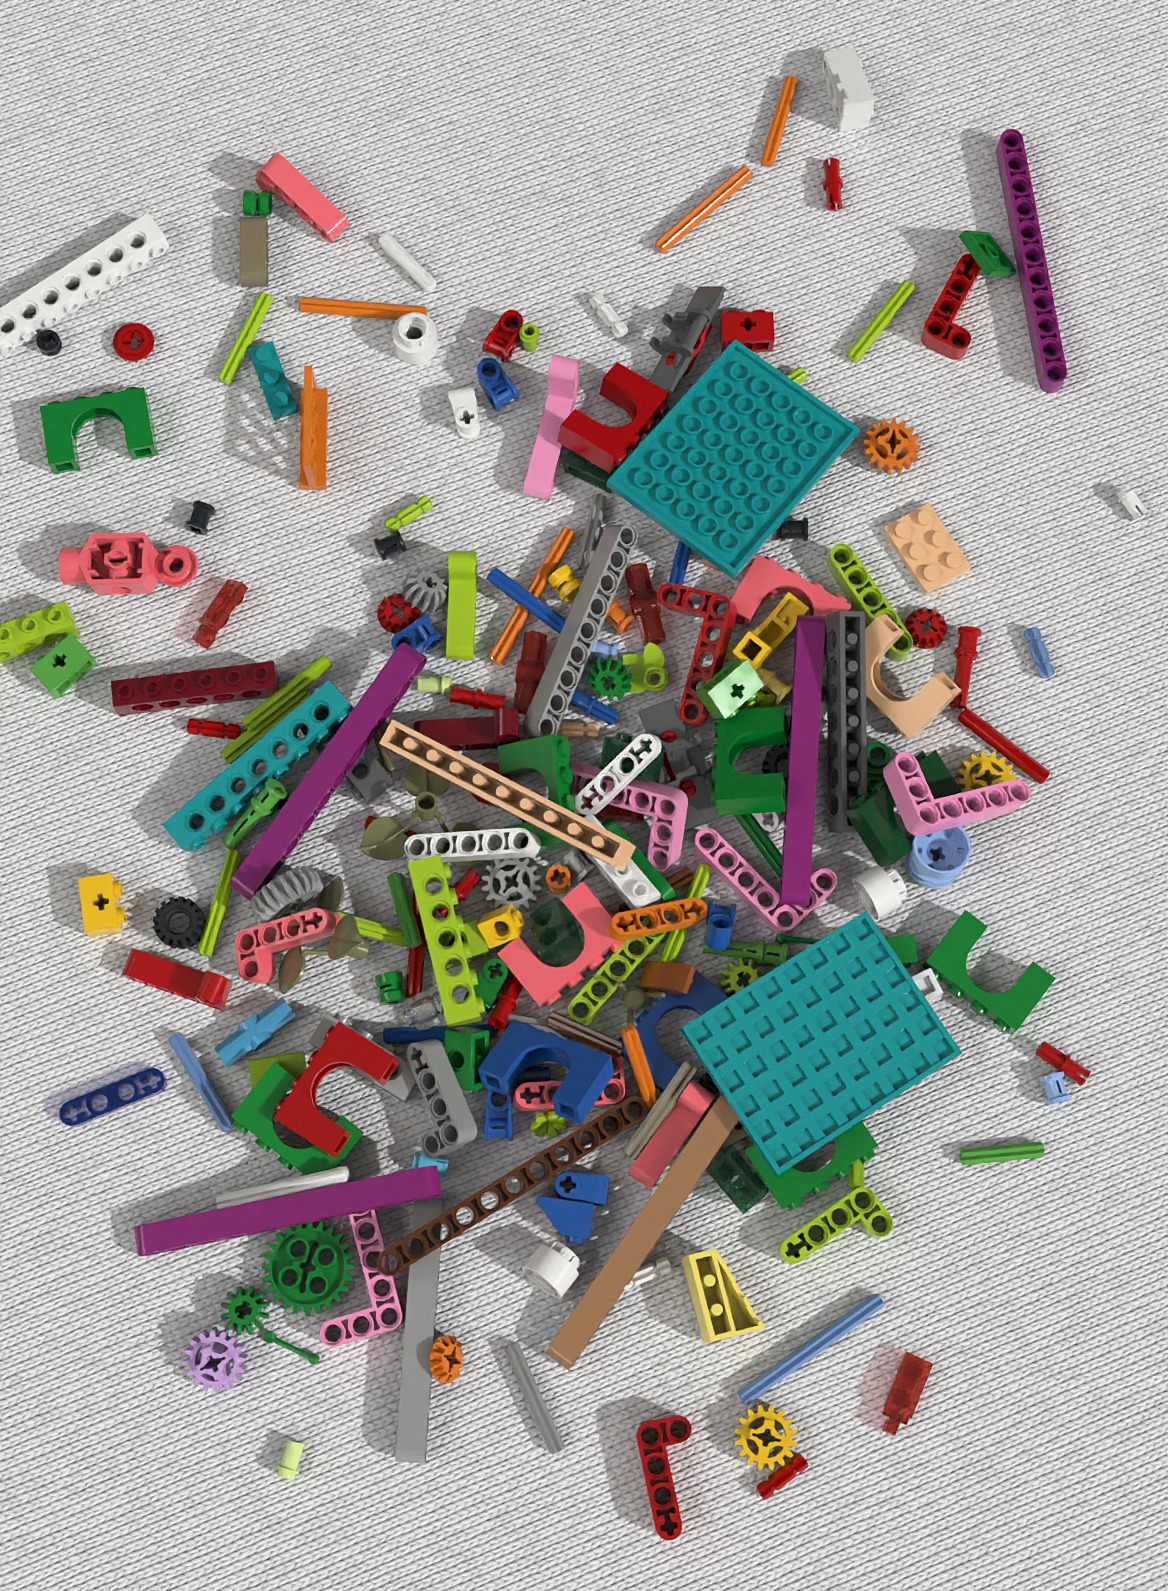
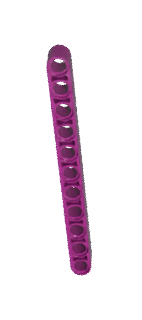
M1007 129L1002 132L996 148L997 163L1038 384L1044 392L1055 393L1060 390L1067 376V367L1023 136L1018 130ZM1018 212H1023L1026 214V216L1021 215ZM1022 235H1027L1030 237V239L1025 238ZM1026 258H1031V259H1033L1035 262H1031V261L1027 260ZM1031 281H1036L1040 285H1034ZM1035 304L1042 305L1044 309L1036 307ZM1039 328H1045L1048 332H1043ZM1043 351L1051 352L1053 356H1048ZM1048 375H1054L1058 380L1050 379Z
M797 615L780 884V904L808 906L810 899L825 617Z
M405 642L398 646L234 874L229 884L232 889L251 901L256 892L270 883L420 674L427 662L426 656Z
M436 1165L420 1167L135 1226L138 1257L155 1255L438 1197L442 1195L438 1168Z

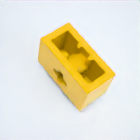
M112 873L78 878L84 932L90 938L123 932L122 924L126 923V913L124 907H120L119 897L123 896L121 881L117 880ZM103 900H106L108 904H105L104 910H101L98 906H101Z

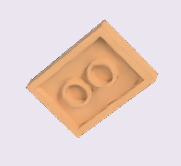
M929 502L885 526L883 529L884 534L925 595L970 571L972 567Z

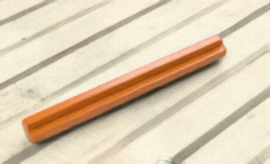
M747 166L739 168L655 241V248L662 254L667 252L752 178V171Z
M301 297L299 303L300 311L304 313L398 320L401 316L411 312L427 315V307L313 297Z

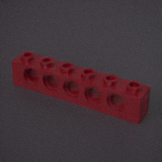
M274 661L111 681L113 708L119 716L268 698L280 689L278 670Z

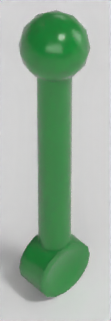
M781 933L775 936V940L779 944L785 941L814 944L821 940L785 936Z
M267 1332L264 1336V1340L267 1343H276L308 1359L312 1365H316L320 1360L317 1353L310 1354L277 1338L274 1332Z

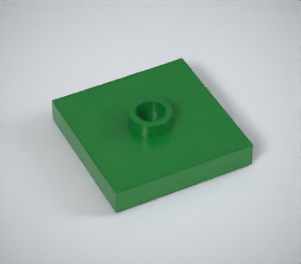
M965 230L959 235V238L987 277L1010 278L1016 273V269L990 232Z

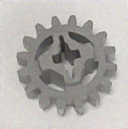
M508 858L504 859L503 862L494 859L495 867H486V871L490 875L482 876V882L488 884L482 887L483 893H490L486 897L487 903L495 901L494 910L510 903L513 904L515 910H519V907L522 906L524 909L529 910L528 902H537V897L534 893H541V887L535 885L541 882V876L533 875L537 871L536 865L529 868L528 858L523 862H520L519 858H514L513 860ZM514 867V870L503 871L505 868ZM525 874L529 877L530 888L523 884L522 880ZM494 880L501 886L498 895L493 889ZM516 880L517 888L512 886L510 889H507L506 881L512 882ZM510 898H521L517 901H509Z

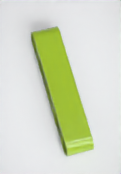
M846 544L835 545L831 549L827 561L829 571L856 611L865 612V624L867 627L876 617L886 614L904 632L896 642H901L905 649L898 650L892 645L885 653L893 661L904 660L913 645L910 633L852 548ZM842 556L847 562L839 563L834 557ZM856 577L861 581V584L854 585L849 581V578ZM872 599L876 605L867 606L863 600Z
M648 917L641 922L644 927L652 923ZM666 932L626 940V943L607 960L571 1001L568 1008L569 1018L587 1025L620 989L617 985L618 982L625 983L661 943ZM637 943L643 947L644 951L641 955H632L628 950L629 946ZM621 964L626 971L622 976H614L610 972L611 966ZM600 984L606 987L607 993L603 997H596L591 989L595 985ZM578 1005H584L589 1013L584 1018H578L573 1014V1009Z

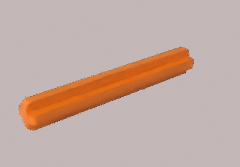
M790 75L785 77L761 157V164L763 166L772 167L774 165L798 85L796 77Z
M629 1025L621 1029V1035L642 1099L647 1104L648 1114L659 1099L637 1029L634 1025Z

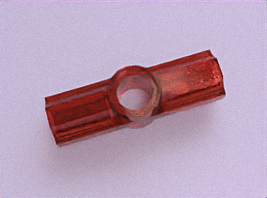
M633 564L624 571L630 592L629 601L632 615L635 617L634 619H637L643 646H646L648 642L658 645L665 641L666 637L660 618L661 609L657 599V592L653 590L647 564Z
M530 631L524 633L521 659H518L515 683L517 685L513 708L517 709L521 715L527 714L545 671L544 657L546 654L547 635L541 632Z

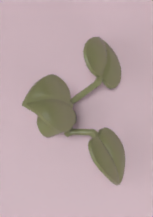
M412 762L405 774V788L410 795L416 797L415 811L411 813L410 819L402 829L400 823L392 817L383 816L372 821L368 825L360 844L361 852L373 859L383 861L400 858L405 854L404 846L408 839L404 833L409 830L417 817L422 820H431L435 817L443 832H450L441 817V813L437 811V797L443 795L448 790L450 781ZM460 822L454 826L452 832L477 831L480 829L473 824ZM475 840L470 843L469 852L474 850L476 846ZM450 842L445 844L443 848L444 853L449 850ZM487 860L460 861L451 863L456 866L466 867Z
M340 876L334 878L325 887L319 897L317 908L335 912L340 910L344 898V887ZM347 914L340 919L335 927L328 950H302L301 946H296L287 951L281 961L278 975L282 994L293 988L301 979L307 955H328L332 960H338L346 955L357 960H363L366 957L370 942L368 939L361 937L354 916Z

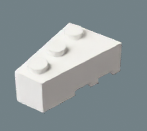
M854 47L824 52L821 67L839 132L869 127L870 118L874 115L875 98L862 69L860 57L857 56Z

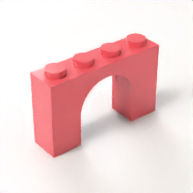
M757 555L731 599L737 607L735 622L749 628L760 607L767 599L790 592L810 608V616L825 617L824 658L827 652L826 615L837 611H850L852 605L843 596L828 593L819 583H810L801 578L798 572L792 569L786 570L778 566L774 559Z
M581 882L561 899L580 922L585 934L584 948L574 962L563 967H552L546 964L525 938L521 936L515 938L497 953L539 1006L547 1004L550 1007L562 997L561 991L567 986L570 989L583 980L582 974L590 968L593 971L605 961L603 956L610 950L614 953L626 943V941L614 940L608 934L607 925L614 916L587 883ZM619 923L616 925L618 928H622L625 931V929L622 926H620Z

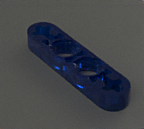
M156 1068L146 1069L67 1101L60 1108V1119L69 1127L82 1126L160 1094L167 1086V1077ZM152 1074L156 1078L160 1077V1081L157 1082L155 1089L147 1085L142 1087L145 1093L141 1094L140 1087L135 1082L139 1079V1082L144 1084L150 1081L149 1076ZM127 1084L132 1085L134 1088L133 1097L129 1100H122L119 1095L121 1087ZM99 1095L105 1096L108 1101L106 1108L102 1111H96L93 1108V1100ZM86 1101V1107L91 1113L90 1116H88L87 1112L83 1111L76 1115V1121L67 1118L71 1107L76 1110L83 1109L85 1106L82 1102Z

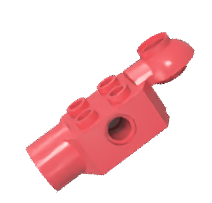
M145 532L91 534L84 547H63L59 554V574L64 585L89 584L98 595L151 594L158 582H163L167 586L172 587L184 586L193 580L198 569L197 556L193 550L186 546L174 545L169 546L162 552H158ZM183 564L180 571L173 572L175 566Z

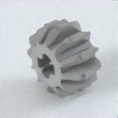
M418 567L414 572L411 571L404 580L401 591L405 595L404 601L410 602L412 608H419L421 613L425 610L433 613L434 610L442 607L446 601L445 598L449 589L445 585L446 580L439 578L438 573H432L429 568L424 571Z

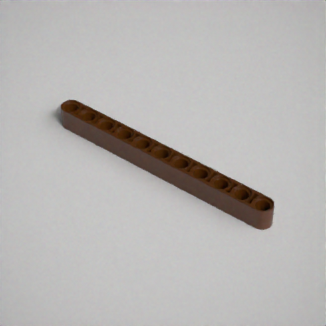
M638 1096L627 1098L385 1249L376 1259L375 1266L377 1271L385 1277L396 1275L646 1117L648 1112L646 1102ZM629 1103L638 1106L639 1115L637 1118L628 1115L626 1107ZM605 1118H610L615 1122L616 1129L613 1133H609L603 1128V1120ZM581 1133H587L591 1136L592 1144L589 1148L580 1145L579 1135ZM556 1148H563L567 1151V1162L560 1163L555 1159L554 1152ZM532 1163H539L543 1166V1177L536 1178L531 1174L530 1167ZM508 1178H515L519 1181L520 1190L518 1193H511L506 1189ZM490 1193L495 1197L496 1204L492 1209H487L482 1205L481 1197L483 1194ZM465 1208L470 1211L471 1221L468 1224H461L457 1220L456 1213L459 1209ZM442 1224L445 1226L447 1235L444 1239L437 1240L432 1236L431 1229L433 1225ZM411 1239L418 1240L422 1245V1251L417 1256L407 1252L406 1245ZM385 1255H392L396 1258L397 1267L394 1271H386L382 1268L381 1260Z

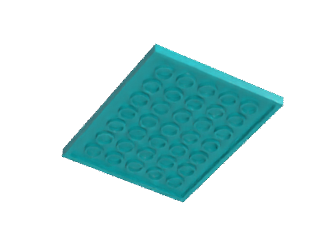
M735 339L607 480L606 486L734 580L854 441L861 429Z

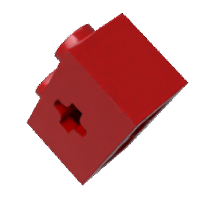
M759 309L753 312L730 310L726 313H721V353L735 339L752 352H773L775 341L773 312Z

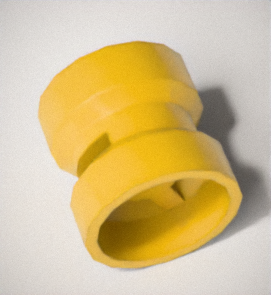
M569 565L558 568L548 578L550 585L558 589L559 596L563 602L574 599L582 583L580 579H576L573 576L574 571Z

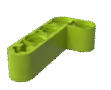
M449 550L446 660L474 661L478 578L477 552Z
M859 1187L786 1238L779 1245L778 1255L784 1263L796 1264L856 1221L860 1223L870 1237L882 1238L892 1231L893 1220L871 1189ZM862 1193L867 1196L868 1206L865 1209L856 1206L854 1201L856 1194ZM834 1210H840L845 1214L846 1220L843 1225H836L832 1221L831 1215ZM874 1217H880L884 1220L885 1230L882 1233H878L872 1228ZM816 1226L821 1229L823 1237L820 1242H814L809 1238L808 1231L810 1227ZM803 1240L810 1247L808 1251L806 1246L797 1250V1258L793 1255L788 1257L785 1253L788 1251V1243L790 1246H794Z

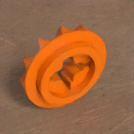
M440 1336L431 1348L429 1356L430 1370L433 1377L440 1383H453L454 1378L460 1377L459 1369L464 1367L462 1357L465 1354L461 1352L462 1343L457 1341L456 1336ZM444 1355H448V1357L450 1358V1362L447 1360V1358L444 1357Z

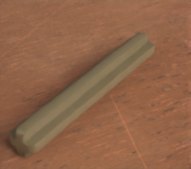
M687 1060L683 1062L623 1149V1152L629 1158L636 1160L685 1088L695 1077L698 1068L693 1063Z

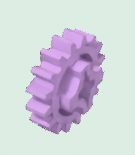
M216 1326L210 1330V1334L205 1329L199 1333V1337L195 1336L190 1341L192 1346H189L184 1352L190 1356L183 1362L184 1365L191 1366V1369L186 1374L187 1377L195 1375L194 1385L197 1386L200 1382L204 1383V1391L206 1392L211 1386H214L215 1393H219L223 1386L227 1391L230 1390L233 1382L238 1383L242 1379L240 1373H244L248 1368L242 1362L249 1358V1354L241 1353L246 1344H237L238 1334L229 1337L228 1328L219 1333ZM202 1347L201 1353H202L203 1357H202V1360L199 1361V1359H198L199 1351H200V1348ZM212 1357H213L214 1359H216V1358H219V1359H220V1358L224 1357V1358L221 1360V1362H219V1361H215V1362H214V1361H211V1362H209ZM234 1358V1367L232 1372H230L231 1366L229 1363Z

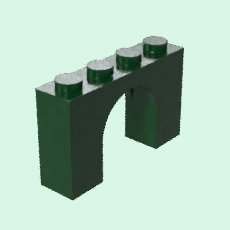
M921 750L913 754L918 761L934 799L962 793L936 750L926 753ZM881 779L870 787L872 791L869 794L863 793L851 801L853 806L845 811L871 855L881 867L896 863L913 849L895 820L894 799L885 779Z

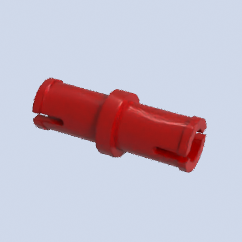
M830 158V165L828 159L823 163L825 171L823 189L826 191V208L830 211H836V204L838 210L843 207L841 197L843 180L840 178V161L837 158Z
M453 685L449 703L473 706L475 710H479V708L496 710L504 708L506 696L482 692L480 688L471 690Z

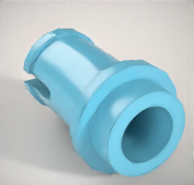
M422 1151L421 1153L415 1152L412 1169L436 1165L439 1175L445 1177L449 1159L440 1157L429 1158Z

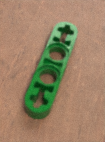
M609 818L602 823L606 830L636 846L613 819ZM636 846L631 860L660 892L661 902L668 903L676 896V893Z

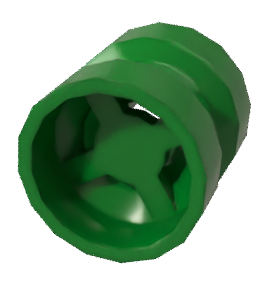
M244 190V216L260 214L262 217H271V191L255 193L253 190Z
M401 971L387 972L375 976L376 985L380 988V994L378 995L380 1005H392L407 1000L406 992L402 989V982L404 980Z

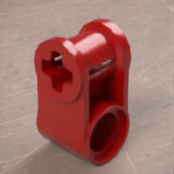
M516 310L505 311L493 330L486 337L482 351L485 353L490 352L501 358V362L507 363L521 340L519 331L524 325L521 313ZM510 323L518 324L514 329L506 327Z

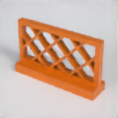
M304 366V389H301L300 490H327L328 389H318L313 367Z

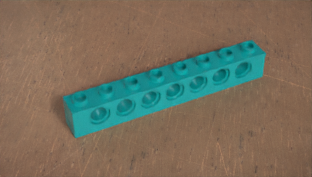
M328 680L162 824L181 849L190 853L198 851L206 844V839L212 833L216 834L227 826L226 821L234 814L239 815L248 807L247 803L254 795H258L264 789L265 782L269 778L280 779L289 772V767L295 761H301L309 755L311 747L317 742L322 743L329 738L331 730L338 724L342 725L354 709V706L336 685ZM327 708L329 710L328 717L319 721V712ZM307 726V735L304 738L298 739V730L301 727ZM286 744V753L281 757H277L278 747ZM265 762L266 770L261 775H257V766ZM244 780V790L240 793H236V784L239 781ZM220 798H223V808L219 811H216V801ZM202 816L203 825L199 829H195L194 821Z

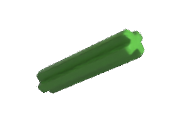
M393 872L387 876V881L407 947L416 948L422 944L403 874Z
M1042 1142L971 1148L960 1151L962 1165L1033 1159L1044 1156Z

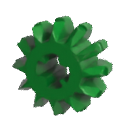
M612 654L608 655L607 660L601 656L597 659L596 663L591 664L589 668L591 673L588 674L587 682L592 683L590 686L591 691H599V699L603 695H607L610 702L613 700L614 695L621 699L625 694L624 692L628 693L630 691L634 674L629 673L631 669L630 664L622 665V657L615 661Z
M238 1286V1297L234 1293L228 1292L226 1295L232 1301L231 1304L221 1303L222 1308L229 1309L228 1313L221 1315V1319L231 1318L232 1320L226 1325V1328L231 1330L237 1325L236 1334L238 1335L243 1334L245 1327L248 1335H253V1324L257 1328L263 1329L264 1324L259 1318L269 1319L270 1314L262 1312V1308L269 1307L270 1302L264 1301L260 1303L259 1301L264 1297L265 1293L260 1291L254 1296V1286L248 1287L246 1295L244 1288ZM248 1302L250 1304L248 1308H252L251 1315H245L243 1319L241 1317L243 1313H239L240 1306H246Z

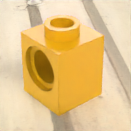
M510 903L484 914L477 927L489 949L518 938L524 928V919L520 911L515 910L513 904ZM498 921L505 922L509 928H502L499 926Z

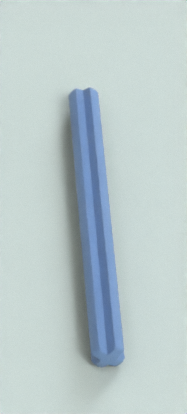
M877 1294L871 1295L738 1391L741 1401L744 1404L751 1403L884 1307L882 1299Z

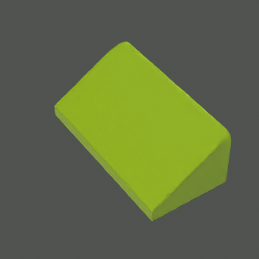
M304 1051L248 1059L251 1088L255 1087L274 1062L278 1063L295 1078L299 1074H303L307 1069Z

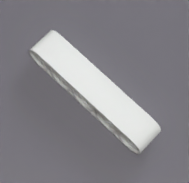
M524 828L417 834L407 839L404 850L406 855L414 860L440 855L442 862L524 858L536 855L540 850L541 841L538 835ZM528 836V844L521 849L522 839ZM501 838L502 845L498 850H495V843ZM475 840L476 846L474 850L469 852V845ZM450 842L449 850L444 853L443 848L445 844ZM424 843V850L418 855V848Z

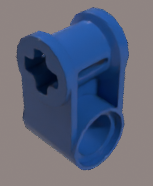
M487 357L482 359L477 366L478 382L493 409L498 411L500 406L511 400H518V391L505 374L499 362L494 358ZM487 370L495 372L491 377L483 375Z
M425 615L393 636L391 640L392 654L397 649V646L403 642L409 644L422 654L439 645L444 637L441 633L436 632L430 623L431 618L429 615Z
M709 900L705 924L707 925L705 943L709 948L717 951L729 948L735 922L736 904L731 906L719 905Z
M489 1089L486 1095L484 1141H489L490 1138H507L508 1141H513L510 1092L507 1094V1102L504 1106L495 1107L491 1103V1097L496 1091ZM492 1127H505V1129H492Z
M564 1172L557 1177L554 1184V1192L556 1196L563 1200L591 1203L594 1206H607L610 1177L600 1174ZM565 1179H569L570 1185L575 1186L569 1193H565L564 1188L559 1186V1184L564 1183Z

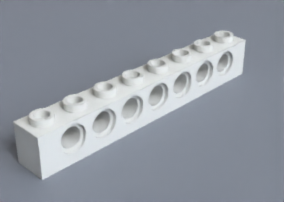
M146 213L1 307L0 358L11 354L22 343L31 341L45 328L54 326L59 319L68 313H74L88 300L97 298L102 291L111 285H117L131 272L140 270L151 259L160 257L169 248L164 233L150 215ZM138 244H143L139 248H134ZM116 258H122L120 261L113 262ZM95 272H100L96 276H91ZM73 286H79L75 290H70ZM51 300H57L53 304H48ZM35 314L32 318H27L28 315ZM8 328H13L12 331L5 333Z

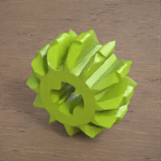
M739 958L738 967L730 961L727 964L730 971H721V976L726 979L721 980L719 986L728 987L723 992L727 997L731 994L734 995L744 988V985L742 987L737 985L739 976H742V979L744 977L749 979L748 986L762 977L758 975L761 974L763 968L760 966L753 970L752 967L755 961L752 959L747 966H744L743 958Z

